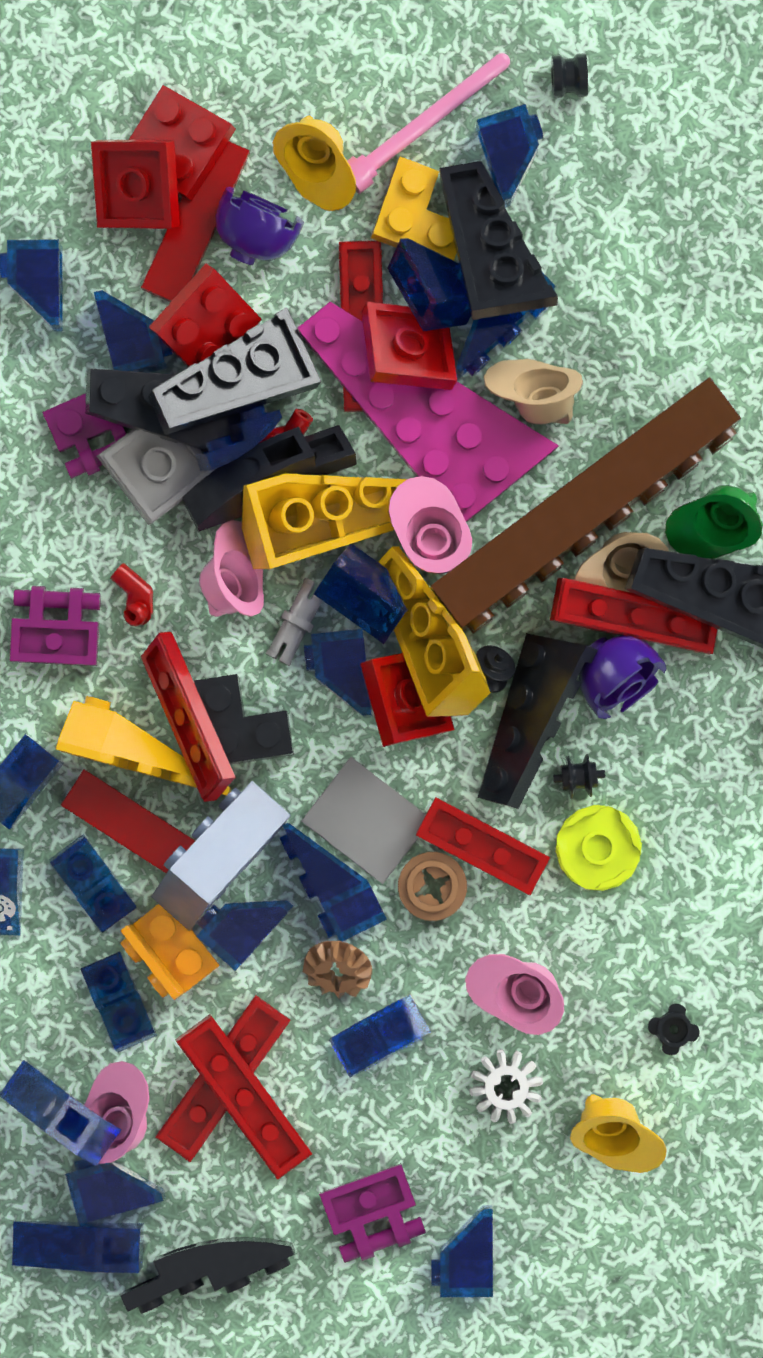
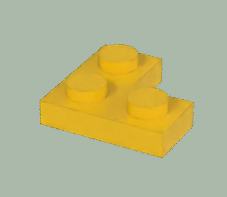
M400 156L395 165L371 239L450 268L457 252L449 218L427 210L439 171Z

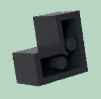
M237 674L194 680V684L230 765L294 755L287 710L245 717L240 678Z

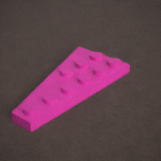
M332 302L326 304L297 328L302 338L338 382L350 393L352 399L359 404L366 416L416 477L434 478L447 486L454 496L466 522L559 447V445L459 382H456L452 390L370 382L363 322Z

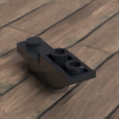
M340 425L305 437L300 428L296 427L254 445L212 471L182 497L183 503L198 532L242 517L244 485L285 473L329 475L357 465L356 453Z
M231 1237L198 1242L157 1256L153 1263L159 1275L124 1290L120 1296L127 1312L138 1307L142 1314L165 1303L162 1296L178 1289L181 1296L203 1286L202 1278L208 1276L214 1291L225 1287L227 1293H231L251 1283L249 1279L251 1274L264 1269L266 1274L270 1275L289 1266L291 1263L288 1257L293 1256L296 1250L292 1242L260 1237Z

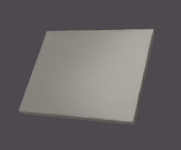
M350 757L301 822L383 884L419 838L415 835L426 814Z

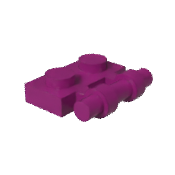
M86 393L42 412L59 452L61 453L74 446L77 448L80 457L64 463L71 479L86 472L88 476L99 472V467L103 464L97 456L126 435L123 426L85 414ZM111 431L115 441L92 451L88 440Z
M32 586L31 590H14V606L30 607L29 619L12 618L11 662L97 666L99 623L82 621L83 610H100L101 593H86L84 588H70V592L46 591L45 586ZM45 608L68 609V621L44 620Z
M401 1163L320 1192L319 1194L333 1234L337 1235L348 1230L352 1232L354 1241L339 1246L344 1263L360 1257L362 1261L373 1258L376 1251L398 1244L399 1248L411 1244L410 1239L426 1233L421 1217L405 1223L400 1211L414 1207L416 1203ZM388 1216L391 1228L369 1236L367 1235L364 1224Z

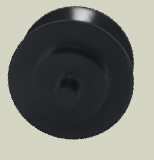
M492 645L483 646L477 651L476 657L490 692L497 693L502 691L507 685V681L513 677L515 663L505 650Z
M585 754L583 762L573 764L570 757L566 756V765H561V774H554L553 781L554 783L562 782L563 791L569 790L570 799H573L578 789H585L588 795L592 797V788H598V779L605 778V770H597L596 763L589 761L588 754Z

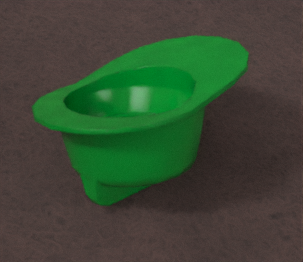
M720 485L711 489L704 497L683 504L673 510L666 520L665 534L669 544L678 553L696 555L697 557L715 559L756 544L762 535L763 524L757 513V496L755 492L747 493L739 487Z

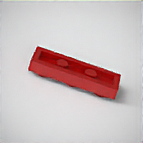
M437 797L433 800L415 835L531 896L550 859L549 856Z

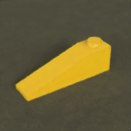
M285 473L244 485L241 528L253 569H272L393 531L394 528L389 515L390 498L396 488L407 479Z
M86 696L84 703L73 701L59 736L56 750L197 788L184 757L123 716L110 711L111 702ZM228 786L221 795L227 796L232 788Z

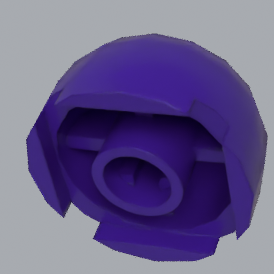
M233 187L225 188L216 213V229L221 240L232 248L230 252L232 258L242 263L253 265L255 259L272 261L282 257L292 248L304 225V221L300 217L296 216L294 223L280 216V213L287 212V209L244 190L240 198L233 196Z
M617 636L608 640L606 637H602L589 646L598 651L591 664L588 662L584 663L578 679L581 682L580 689L589 707L598 718L607 719L611 718L607 710L613 709L624 701L620 710L624 712L651 692L659 683L654 675L658 669L665 673L667 668L658 653L641 639L632 636Z

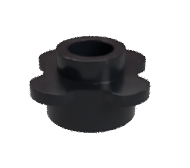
M681 1004L670 1005L667 1013L660 1018L653 1017L648 1023L649 1032L659 1038L662 1043V1051L667 1055H676L681 1046L685 1045L688 1041H696L700 1034L699 1027L691 1024L685 1015L686 1009ZM672 1025H676L678 1028L675 1034L670 1032Z

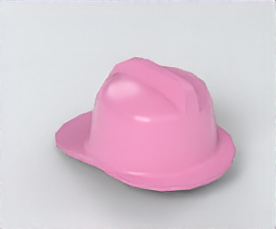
M420 476L407 479L396 488L390 498L389 515L402 548L411 562L425 572L443 574L450 572L466 560L471 553L472 536L460 508L447 486L434 478Z
M231 520L221 524L215 535L213 558L204 566L200 573L199 584L201 591L208 602L209 613L214 617L236 612L252 617L259 614L264 606L263 569H253L241 528L242 522Z
M505 954L486 955L477 959L469 967L465 979L467 992L472 1001L487 1013L526 1034L541 1035L552 1031L560 1023L564 1013V999L553 974L546 967L537 963L522 962Z
M124 1061L110 1063L100 1071L92 1085L76 1124L77 1145L80 1152L90 1161L99 1164L112 1163L124 1156L125 1153L136 1148L145 1136L149 1089L143 1073L135 1065Z

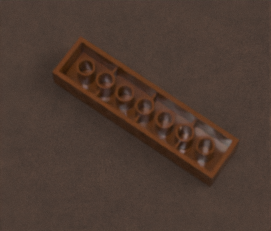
M710 377L433 583L430 586L431 590L464 632L469 629L472 634H475L493 620L495 616L492 613L493 609L501 603L507 609L528 594L529 588L527 584L536 577L541 583L546 581L562 568L561 566L564 562L561 558L569 552H572L575 557L582 554L596 543L595 540L599 538L596 534L597 531L604 526L609 531L614 530L634 512L631 508L633 504L640 500L644 506L665 491L664 489L668 486L665 480L673 474L678 480L682 479L703 460L700 456L701 453L709 449L713 455L731 442L737 434L734 428L741 420V417Z

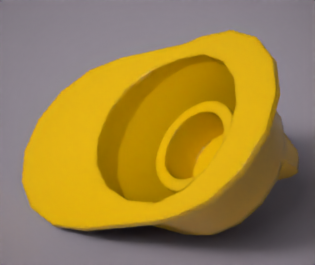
M308 115L302 118L300 122L287 124L276 132L272 142L273 153L302 197L327 211L343 209L352 201L356 192V179L343 155V140L336 128L323 120L313 119V117Z
M594 1094L589 1095L586 1099L580 1122L575 1125L570 1134V1140L574 1147L616 1170L637 1173L649 1172L658 1168L666 1157L667 1149L664 1141L656 1133L640 1123L637 1112L631 1103L619 1098H601Z

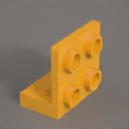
M159 904L135 923L127 925L120 930L125 936V939L120 944L135 963L142 960L152 971V974L147 979L162 998L169 994L174 1000L181 997L220 966L192 929L190 931L186 929Z

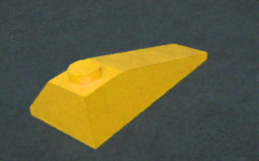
M392 546L373 566L371 573L376 586L383 580H389L394 586L395 601L388 617L426 716L469 715L491 693L476 654L465 633L400 547ZM383 591V592L381 593V595H382L383 593H386V595H387V601H386V603L384 604V606H385V605L387 604V602H388V593H387L386 591ZM401 605L402 609L399 612L398 607Z

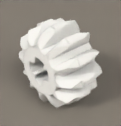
M503 1049L497 1050L496 1055L499 1065L495 1067L488 1057L484 1056L481 1058L483 1066L489 1070L488 1074L485 1075L480 1071L473 1070L471 1077L477 1081L484 1082V1086H476L470 1088L469 1091L471 1096L477 1097L485 1094L487 1096L476 1106L479 1112L485 1111L493 1104L491 1121L497 1122L502 1109L507 1112L508 1122L513 1124L516 1122L514 1108L519 1106L526 1117L532 1114L530 1108L524 1103L526 1098L540 1103L541 1095L529 1091V1087L542 1085L543 1079L537 1076L526 1078V1075L536 1068V1064L530 1061L519 1069L518 1066L522 1059L521 1052L515 1051L511 1064H506L505 1052ZM511 1075L510 1080L512 1082L515 1079L518 1081V1088L512 1089V1097L502 1098L503 1094L501 1091L498 1094L494 1091V1085L501 1083V1076Z

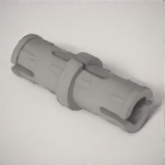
M304 578L303 584L289 612L284 610L281 619L284 621L270 648L265 653L277 659L283 645L286 644L287 646L279 661L288 666L291 665V661L305 633H311L314 627L311 622L324 597L329 592V589L318 584L312 598L308 599L315 585V582L308 578Z

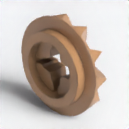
M425 852L413 857L404 866L399 876L398 892L403 905L411 914L423 920L437 921L453 915L461 907L467 893V880L463 869L452 857L440 852ZM423 869H426L427 873L431 874L434 879L450 877L448 881L444 882L445 885L440 888L442 894L440 897L443 903L439 904L437 898L434 899L431 894L415 896V893L420 891V888L425 885Z
M325 941L309 949L304 959L302 972L308 975V985L320 986L322 995L330 991L334 992L338 999H340L345 992L356 997L361 989L368 988L372 976V965L368 957L357 947L341 941ZM334 962L343 976H335V972L331 970Z

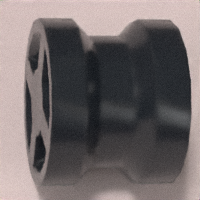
M578 53L574 58H563L560 54L551 55L553 98H562L566 93H575L579 97L588 96L586 53Z

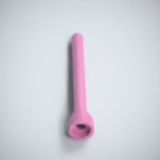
M505 53L497 54L368 156L361 155L358 158L352 156L348 159L347 162L356 179V192L361 194L374 183L372 179L378 175L377 169L506 70L510 65L509 56Z

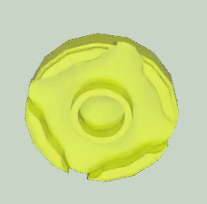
M592 805L577 810L564 821L557 834L555 852L561 870L570 881L584 889L604 891L620 886L633 875L640 861L642 843L637 827L626 814L613 807Z

